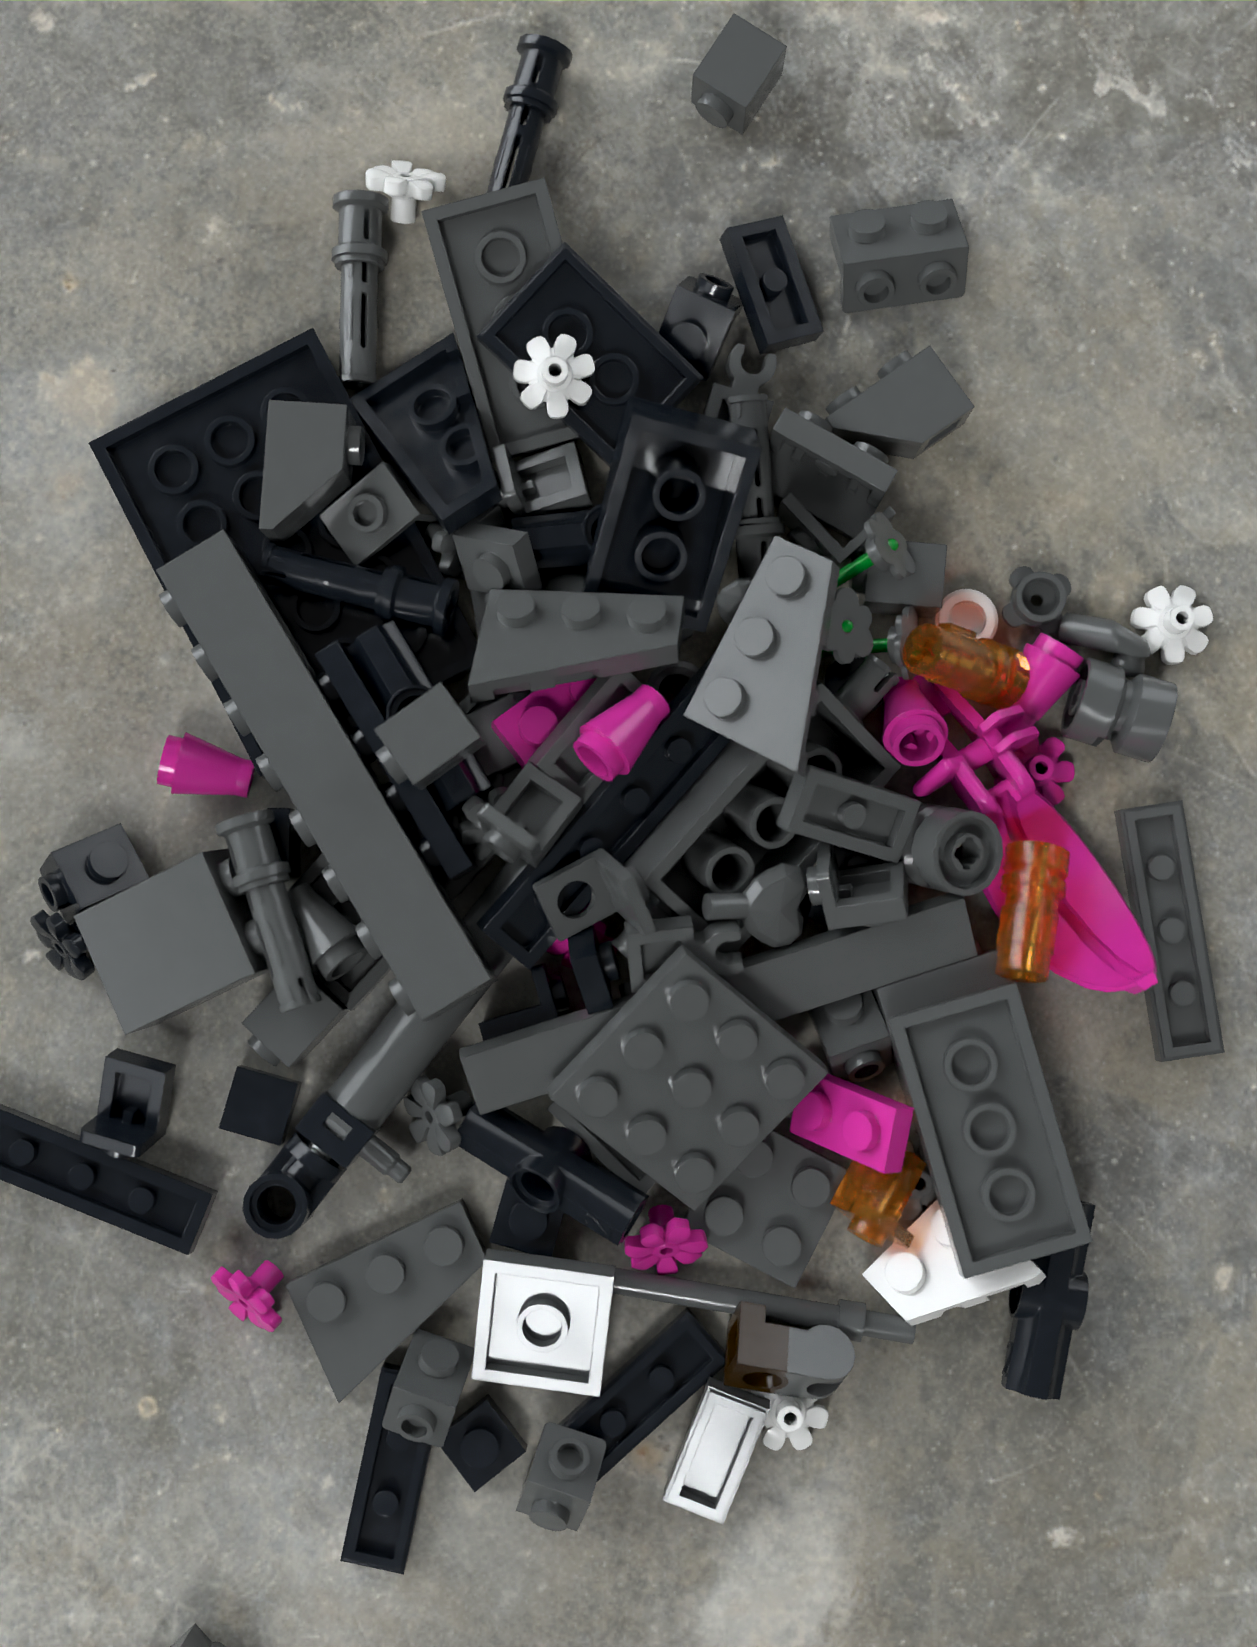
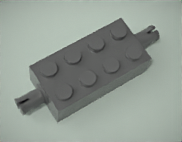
M873 654L866 656L864 662L834 695L822 682H816L815 689L819 694L815 717L811 716L805 751L808 752V765L883 788L901 768V765L865 729V725L862 722L889 690L900 682L896 673L891 672L890 675L888 674L891 668ZM732 740L724 747L622 864L624 867L632 864L641 875L649 890L650 901L646 906L652 919L691 915L693 931L701 932L709 924L717 921L706 920L703 916L702 901L706 893H743L754 878L782 863L797 865L806 874L807 867L813 866L817 861L818 842L821 841L788 832L776 824L795 774L794 771ZM736 920L739 924L741 940L724 942L718 946L717 951L721 953L737 952L752 935L747 931L741 920ZM624 929L611 943L628 958Z

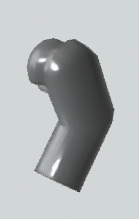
M1067 612L1063 616L1059 629V640L1061 643L1113 652L1110 664L1123 667L1126 677H1135L1140 673L1143 674L1145 671V658L1151 656L1150 647L1146 639L1111 619Z

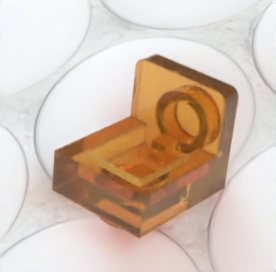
M905 1151L902 1172L883 1174L852 1160L830 1204L851 1220L847 1230L861 1240L882 1248L887 1239L909 1248L915 1236L897 1222L927 1164L914 1153Z

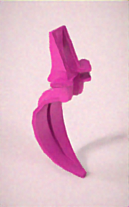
M934 665L913 677L918 682L922 693L939 714L944 717L951 713L972 741V743L958 751L946 739L942 753L936 758L938 763L915 783L913 793L918 797L924 796L925 798L950 782L968 810L985 814L996 824L1002 837L1003 858L999 872L991 884L982 891L1000 921L1025 950L1052 972L1086 989L1102 992L1126 991L1136 995L1158 983L1156 977L1157 964L1152 949L1122 895L1073 827L1045 797L1036 791L1032 777L1014 753L1039 736V731L1035 726L1028 727L1023 718L1024 710L1021 706L1015 705L998 710L984 720ZM985 764L994 778L999 777L1002 781L989 790H986L974 773L976 769Z

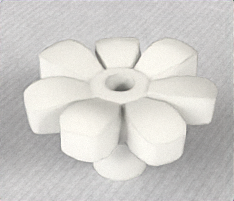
M392 160L391 167L380 165L369 168L366 171V187L369 190L382 191L392 197L390 219L397 223H414L417 199L429 201L432 200L433 192L445 191L446 176L444 174L416 168L412 171V162Z
M560 334L552 348L544 337H535L527 343V352L532 360H518L515 362L513 379L518 383L529 384L520 396V400L528 409H536L543 402H546L548 416L552 419H562L568 413V400H571L578 406H584L589 401L592 389L582 379L591 377L594 374L595 365L589 354L574 357L577 344L573 337ZM556 370L560 375L555 377L550 375L549 372Z
M1183 585L1173 590L1171 596H1169V593L1163 586L1149 590L1144 595V602L1148 608H1136L1131 614L1130 624L1132 627L1145 630L1141 637L1147 640L1150 653L1153 654L1161 648V660L1166 665H1176L1183 662L1185 651L1191 655L1202 652L1209 642L1207 636L1198 629L1208 626L1213 621L1212 611L1209 606L1205 605L1193 608L1192 604L1196 593L1190 587Z
M751 1390L753 1394L770 1400V1411L764 1423L766 1427L762 1434V1442L769 1449L778 1451L785 1443L786 1438L790 1439L793 1448L796 1450L806 1449L812 1444L813 1440L808 1428L822 1429L827 1424L828 1410L823 1405L814 1404L818 1399L796 1398Z

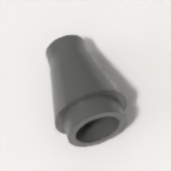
M308 882L302 883L288 892L312 973L320 972L326 981H333L353 969L367 955L368 951L358 937L355 925L317 894Z

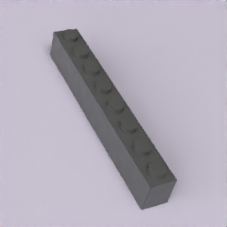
M223 529L158 568L156 571L167 588L166 591L159 594L162 604L178 627L181 628L186 624L189 625L199 642L198 645L191 648L196 662L211 682L218 678L222 681L231 697L230 700L223 703L229 718L242 736L245 737L252 733L264 753L256 758L258 767L276 792L285 788L296 807V810L288 814L292 825L308 847L317 843L329 863L327 867L321 870L325 881L341 903L350 899L362 919V922L355 925L357 935L373 959L376 960L383 955L396 978L388 982V986L403 1012L407 1016L417 1012L421 1021H432L498 981L437 876L433 874L415 844L416 841L406 824L397 815L383 792L382 784L371 765L364 760L348 733L350 730L340 713L331 705L315 678L316 673L263 584L260 582L241 547Z

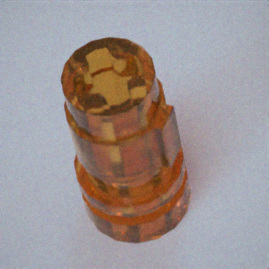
M926 623L917 626L911 631L903 647V661L905 667L911 673L922 676L929 682L956 690L963 698L996 709L1010 707L1026 691L1030 679V666L1026 656L1018 649L992 639L976 638L977 632L953 623H939L938 626Z
M1030 840L1008 843L1005 847L1003 870L1006 873L1002 875L1000 889L1005 893V902L1001 907L996 942L998 953L995 973L998 976L1023 983H1043L1049 979L1051 957L1055 952L1059 914L1057 912L1058 901L1066 897L1067 884L1064 880L1069 875L1071 860L1070 852L1065 848L1052 843Z

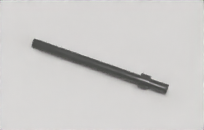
M616 1268L613 1294L730 1314H734L740 1301L766 1305L765 1320L806 1327L831 1325L845 1333L850 1341L861 1342L862 1337L866 1336L913 1344L916 1325L911 1326L900 1315L866 1310V1303L839 1299L838 1304L835 1305Z

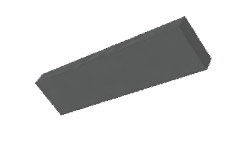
M1183 801L1116 810L1114 814L1130 910L1138 921L1157 964L1156 977L1158 983L1144 991L1155 1060L1165 1062L1225 1053Z

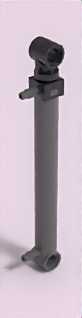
M681 660L678 663L659 666L651 673L646 685L660 692L666 683L672 681H682L687 684L699 668L687 661ZM520 857L514 864L505 863L462 918L496 977L500 975L513 956L483 932L476 923L528 865ZM491 985L432 1021H421L417 1012L407 1016L396 1002L331 1087L319 1096L294 1128L297 1131L267 1169L249 1186L243 1198V1214L246 1223L255 1233L270 1239H281L292 1235L312 1218L316 1208L347 1168L359 1156L383 1175L390 1176L397 1183H403L412 1171L411 1166L400 1158V1154L379 1139L376 1134L411 1089L417 1077L421 1076ZM282 1186L293 1194L296 1202L293 1216L288 1218L280 1217L270 1210L267 1203V1194L270 1187Z

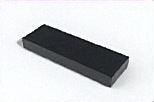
M687 1307L602 1384L600 1397L588 1396L559 1423V1425L603 1439L606 1442V1450L597 1481L707 1383L709 1377H713L725 1366L726 1350Z
M384 1362L381 1367L340 1561L404 1575L432 1445L424 1442L410 1441L382 1426L392 1388L401 1368L400 1365Z

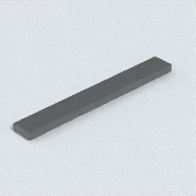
M946 893L908 905V920L890 922L881 927L856 926L830 930L793 942L791 945L777 947L742 958L744 971L735 975L721 977L773 1021L954 964L978 956L964 897ZM635 993L614 999V1008L588 1014L587 1009H582L460 1048V1060L479 1114L482 1115L548 1094L547 1087Z

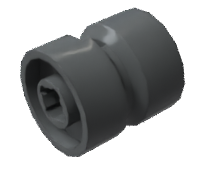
M1088 657L1077 672L1081 677L1071 686L1061 721L1062 737L1095 747L1104 739L1110 740L1114 753L1147 763L1153 761L1159 753L1170 729L1177 703L1178 687L1175 683L1142 673L1135 676L1132 680H1127L1123 667Z
M921 802L899 861H904L909 884L960 896L974 895L988 887L999 872L1003 858L1002 837L996 824L985 814L972 810L947 808L941 805ZM882 859L884 863H891L890 861Z

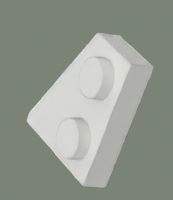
M938 1199L862 1274L911 1326L941 1317L946 1310L954 1307L968 1308L989 1301L988 1296L1023 1284L1027 1287L1040 1284L1046 1278L1045 1274L1029 1260L963 1279L959 1275Z

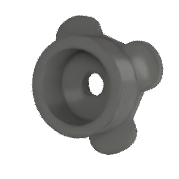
M1027 566L1015 569L1009 577L1012 593L1010 602L1002 609L1003 620L1008 626L1013 628L1024 624L1038 627L1046 635L1057 633L1063 619L1061 612L1065 607L1067 596L1071 592L1070 581L1062 574L1053 575L1048 572H1033ZM1033 595L1041 597L1042 604L1040 606H1034L1031 603Z

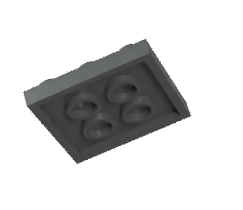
M681 944L549 1084L547 1089L549 1098L695 1211L829 1072L823 1061Z

